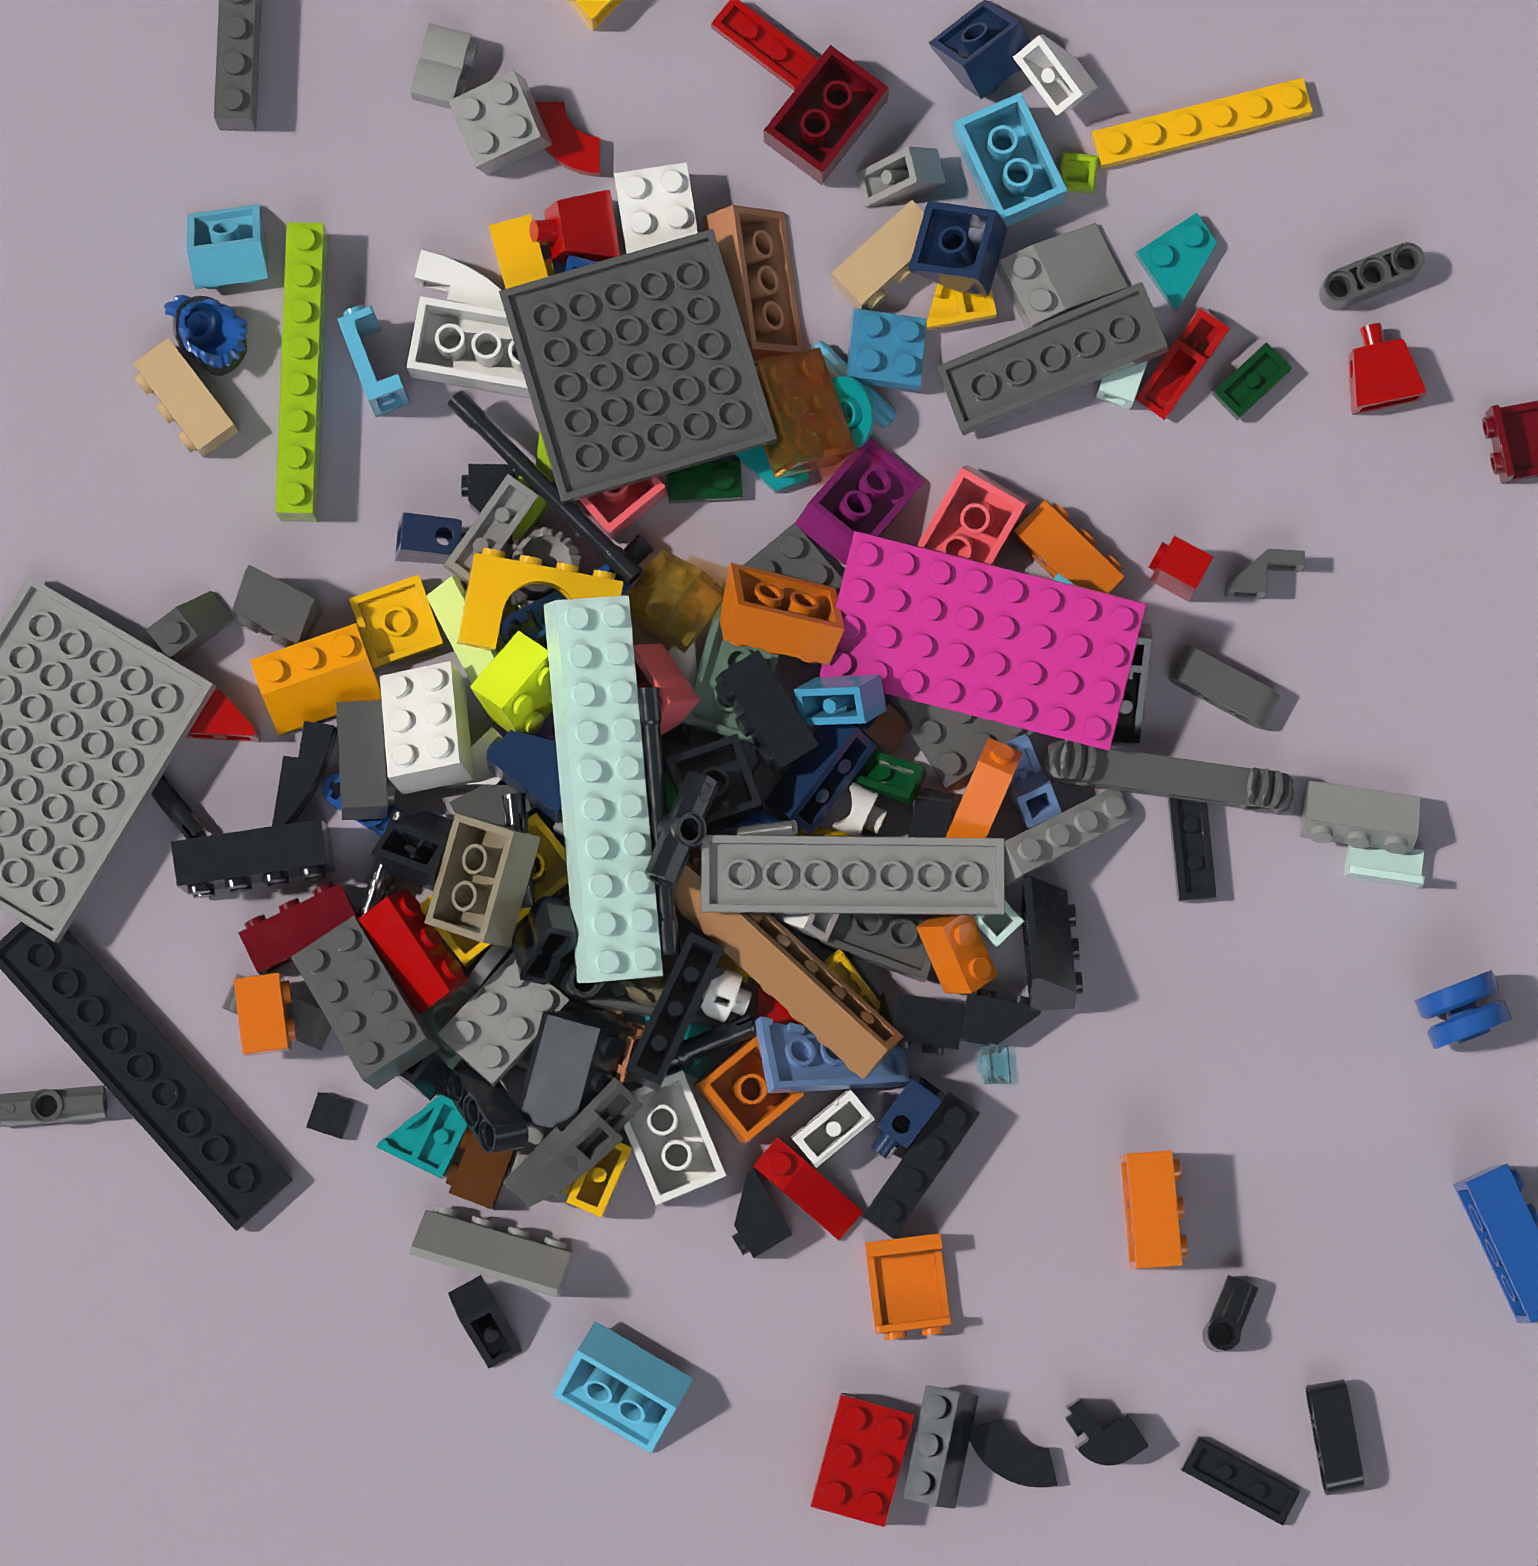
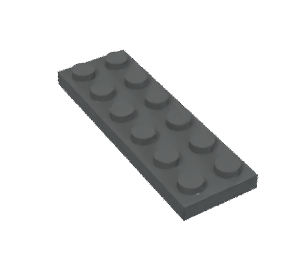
M1140 282L936 367L959 429L964 436L1162 355L1170 350L1143 282Z

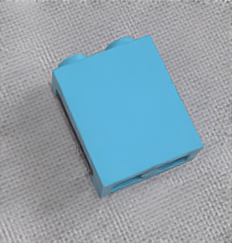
M358 305L344 311V316L338 318L337 321L375 417L410 404L398 374L380 381L376 379L362 342L364 336L381 330L372 306L365 308L363 305Z

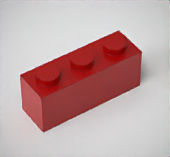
M405 888L385 897L357 920L418 1013L421 1014L442 1003L469 981L464 975L460 963L452 957L442 942L438 930L432 925L425 923L426 916L421 910L418 900Z

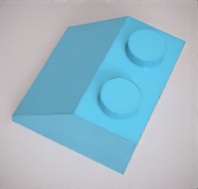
M260 204L187 214V255L195 289H218L227 284L241 282L253 284L261 279H268V257Z

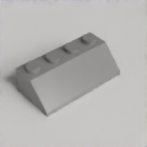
M436 1205L435 1212L425 1210L409 1254L554 1297H560L573 1253L565 1251L567 1243L545 1237L543 1244L529 1240L530 1232L509 1227L506 1234L493 1230L494 1222L475 1216H472L471 1223L456 1219L458 1211Z

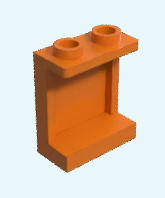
M941 1233L865 1242L875 1333H883L884 1340L907 1338L906 1330L920 1328L922 1336L945 1333L944 1326L952 1325L949 1312Z

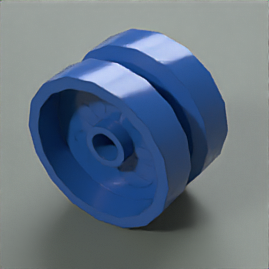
M1492 970L1414 1000L1421 1018L1430 1019L1445 1013L1448 1019L1431 1026L1427 1031L1434 1050L1456 1041L1458 1044L1479 1037L1491 1032V1027L1512 1019L1505 1001L1497 1000L1481 1007L1479 999L1496 993L1499 988Z

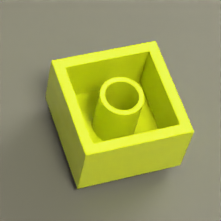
M520 631L516 632L470 686L492 721L506 731L514 730L532 735L542 727L544 720L553 710L548 650Z

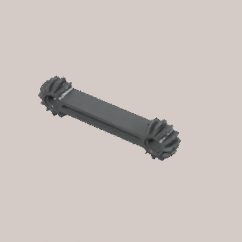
M1069 740L1067 742L1057 741L1048 745V752L1045 754L1044 760L1045 775L1051 781L1059 782L1060 784L1081 787L1090 786L1243 808L1246 811H1255L1256 813L1279 814L1290 810L1291 801H1293L1294 796L1293 780L1287 773L1267 768H1245L1113 748L1108 751Z

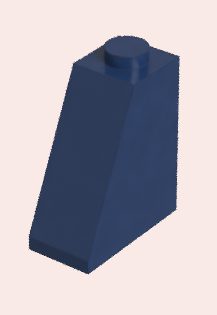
M510 730L504 738L498 736L486 751L488 755L486 757L488 770L518 793H526L525 799L558 823L562 819V805L556 741Z

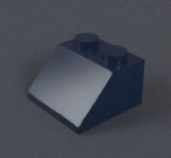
M983 0L928 43L961 85L982 99L984 96L993 93L1011 75L1022 70L1013 56L1031 41L1019 20L988 0Z
M927 201L908 269L951 290L989 296L1008 228L997 210Z

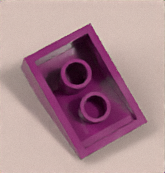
M870 437L864 445L855 449L810 500L794 525L846 566L854 531L881 537L925 481Z

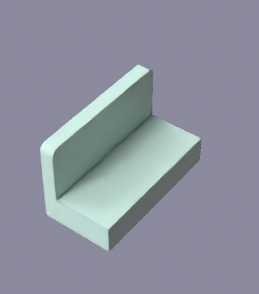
M1348 845L1344 878L1419 888L1424 885L1425 877L1421 876L1425 850L1413 848L1411 853L1393 854L1385 849L1371 847L1353 848Z

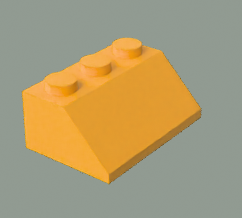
M356 623L250 660L261 695L278 736L303 728L304 721L318 723L335 717L336 702L382 700L379 682Z

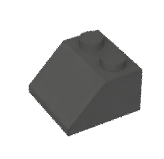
M248 565L245 570L232 609L236 616L240 618L238 621L239 625L256 634L259 629L272 634L270 641L282 648L308 640L323 613L314 598L251 565Z

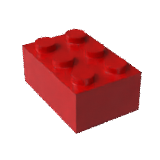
M840 1393L810 1507L885 1528L915 1415Z

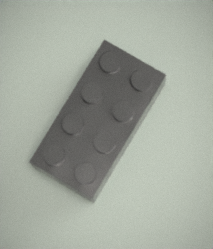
M352 916L291 958L361 1079L377 1090L438 1050L439 1046L413 1003L358 922V918Z

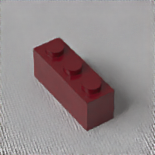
M332 881L312 890L314 896L302 902H300L299 898L292 899L278 907L280 913L267 919L264 914L259 915L244 923L246 929L238 932L259 975H265L292 962L291 957L352 916L359 919L341 883L335 886Z

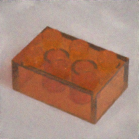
M820 347L759 359L754 363L777 436V442L764 445L775 478L834 466L857 451Z

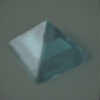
M985 1046L980 1048L976 1069L984 1085L1011 1083L1008 1046Z

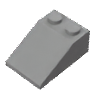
M1096 223L1032 244L999 260L997 273L1025 329L1128 288Z

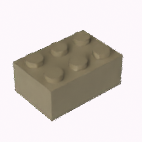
M455 813L425 923L482 943L510 947L541 837L485 819Z

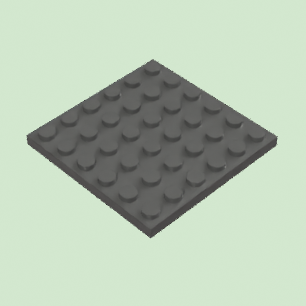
M713 229L499 291L562 504L777 442L774 426Z

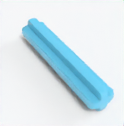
M820 341L813 346L809 356L831 378L846 376L847 363L824 341ZM862 384L871 397L875 421L881 427L889 426L895 420L897 412L870 385Z

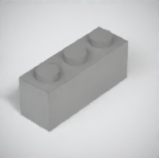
M1309 780L1302 802L1300 837L1309 838L1317 843L1336 842L1348 844L1353 848L1371 847L1385 849L1393 854L1411 853L1419 833L1421 796Z

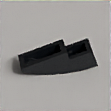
M304 721L298 757L283 755L272 826L294 823L313 798L325 775L333 753L337 729L334 725Z

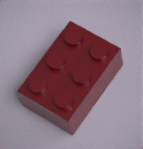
M830 44L765 127L764 143L822 185L886 104L889 87Z

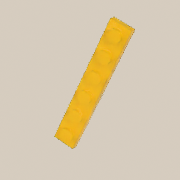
M1302 77L1092 131L1091 138L1101 170L1311 116L1313 110Z

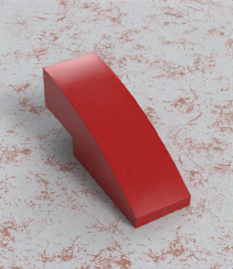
M1200 307L1135 397V400L1165 420L1232 327L1204 307Z

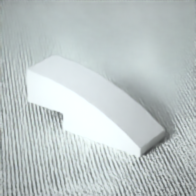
M421 250L414 277L417 287L448 293L447 301L504 310L499 294L501 289L489 279L450 258Z

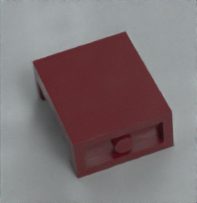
M1538 400L1501 408L1499 404L1491 406L1485 413L1486 417L1482 418V426L1486 439H1491L1494 453L1490 454V463L1494 475L1499 474L1501 484L1538 477Z

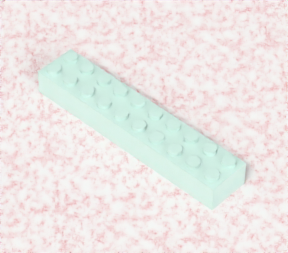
M629 596L555 600L544 604L570 906L576 930L574 951L577 965V983L663 976L655 883L647 879V876L644 874L652 856Z

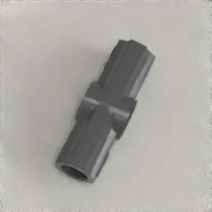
M105 1085L0 1094V1127L44 1123L55 1124L67 1121L107 1118L108 1097ZM53 1096L57 1101V1110L52 1116L45 1117L41 1113V1102L46 1097Z

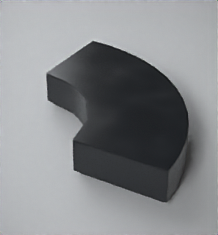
M1002 1419L972 1427L970 1436L972 1448L983 1463L1000 1477L1027 1487L1058 1486L1048 1447L1031 1448L1020 1444L1008 1433Z

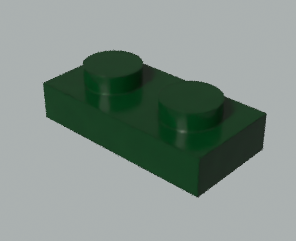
M1266 342L1214 390L1212 395L1238 421L1291 371L1292 367Z
M741 461L703 463L667 474L669 504L743 500Z
M874 751L849 785L855 782L880 795L912 805L927 775V771L923 766Z

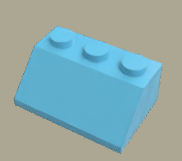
M595 1321L577 1349L553 1396L651 1453L691 1385L693 1378Z

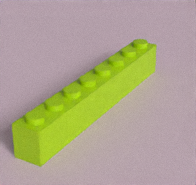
M287 222L275 506V513L280 521L317 522L328 258V232L324 223Z

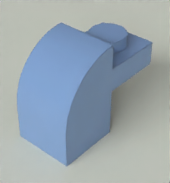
M1024 734L1004 743L1023 752L1008 786L1007 793L1027 828L1029 829L1062 813L1051 782L1042 772L1028 736Z

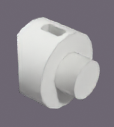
M853 782L849 788L852 796L851 811L842 819L836 820L832 827L853 837H860L864 828L878 834L888 811L875 806L879 793Z
M726 968L715 970L704 993L701 1005L706 1016L725 1022L730 1011L742 1016L744 1015L752 992L740 988L743 975Z

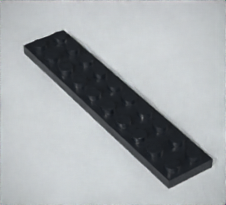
M20 922L0 940V970L235 1231H239L294 1181L69 930L66 931L58 944L25 923Z

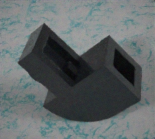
M1077 1398L1065 1406L1070 1415L1065 1417V1420L1075 1435L1078 1437L1084 1434L1087 1438L1076 1445L1075 1449L1083 1457L1096 1464L1106 1466L1122 1464L1149 1447L1126 1413H1123L1100 1429L1081 1399Z

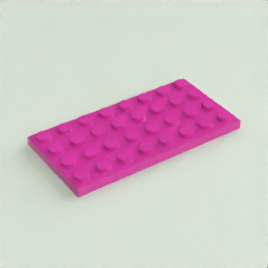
M854 531L836 605L841 610L845 629L830 664H822L819 677L881 675L883 692L886 694L1109 751L1111 750L1147 603Z

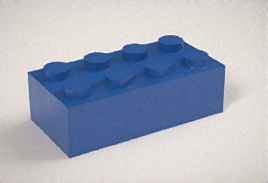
M1508 1164L1495 1165L1456 1182L1453 1186L1517 1323H1534L1538 1321V1213L1532 1203L1526 1204L1520 1190L1524 1189V1184L1518 1171L1515 1168L1510 1169Z

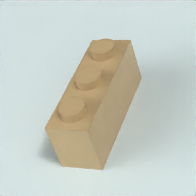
M913 200L904 206L831 273V283L856 309L865 310L867 307L871 310L875 309L887 297L885 291L894 283L898 286L901 285L913 274L908 268L924 212Z
M169 338L133 363L139 372L134 379L146 395L153 391L161 403L155 407L166 422L170 424L174 420L182 429V432L177 436L190 453L197 449L204 458L239 432Z

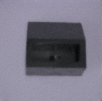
M425 810L391 821L371 853L391 876L434 891L453 820Z

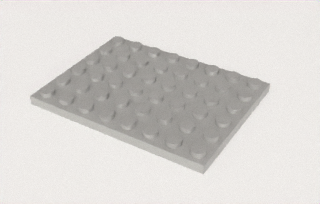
M30 576L0 622V909L59 944L217 686Z

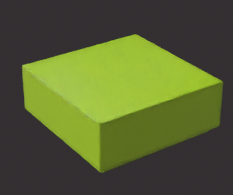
M1062 152L1059 174L1067 192L1094 194L1098 156Z

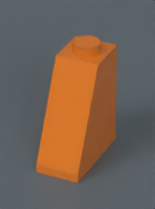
M988 737L945 838L987 837L1023 752Z

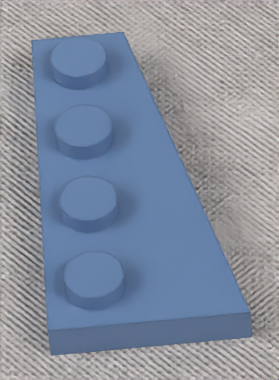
M761 1016L754 1021L768 1093L904 1086L910 1081L903 1049L894 1048L881 1065L863 1080L858 1074L850 1071L833 1051L823 1046L810 1030L805 1029L804 1025L789 1023L788 1025L773 1022L771 1018Z

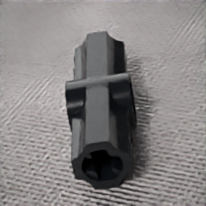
M696 771L687 772L670 814L664 815L658 822L657 833L659 840L644 872L647 879L667 888H676L693 847L700 844L706 836L705 819L719 788L716 780ZM681 824L683 826V834H681L680 830Z

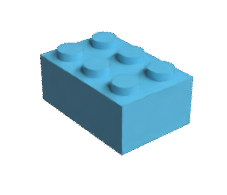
M1021 92L954 121L952 135L987 209L997 210L1007 227L1064 202L1067 189Z

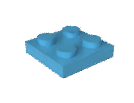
M854 308L851 316L846 376L855 378L861 384L918 392L922 379L926 318Z

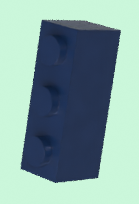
M853 724L821 725L814 734V738L819 745L812 752L790 766L764 801L785 821L795 820L798 828L809 835H812L877 748V745Z

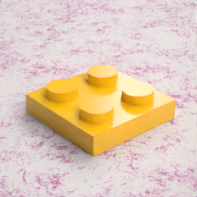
M419 574L349 598L374 670L444 646Z

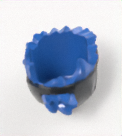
M176 295L173 298L174 301L167 302L164 305L165 314L173 317V335L177 343L210 374L222 377L232 372L241 364L247 352L245 334L248 329L246 328L247 321L237 316L235 309L221 304L218 300L208 296L189 297L187 295Z

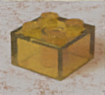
M661 549L649 562L647 569L635 585L629 589L626 596H629L632 622L647 634L685 654L723 603L725 590L704 570Z

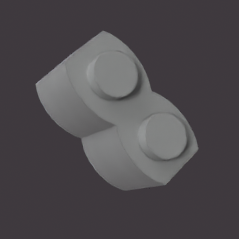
M431 23L428 24L411 87L413 100L451 109L448 101L467 92L468 80L463 79L467 66H474L478 46L473 45L471 33Z

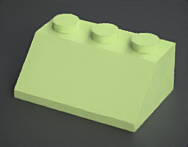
M454 575L426 597L472 684L506 644L501 639L500 628L494 651L456 644L468 583ZM509 596L503 608L500 626L510 614L526 607L525 604L514 607L510 602ZM529 612L526 615L530 617V620L524 624L517 625L515 621L510 622L512 628L508 631L510 637H513L517 631L524 633L526 629L532 626L535 627L536 633L539 632ZM542 637L535 640L536 643L547 649Z

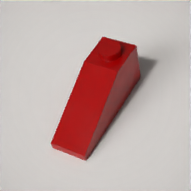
M779 1137L774 1140L753 1165L759 1173L838 1241L863 1213Z

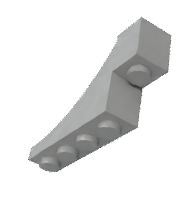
M1108 789L1004 841V889L1023 879V876H1029L1070 852L1134 819L1135 817L1121 792Z

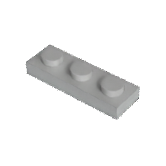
M507 474L443 567L468 583L475 552L482 554L483 548L501 550L539 495Z

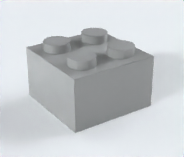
M514 70L448 101L474 166L486 175L492 174L553 145L526 79Z

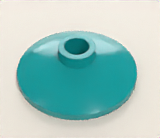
M850 376L832 378L824 385L818 400V416L823 432L835 446L841 449L852 450L861 447L870 438L875 421L874 406L868 391L858 380Z

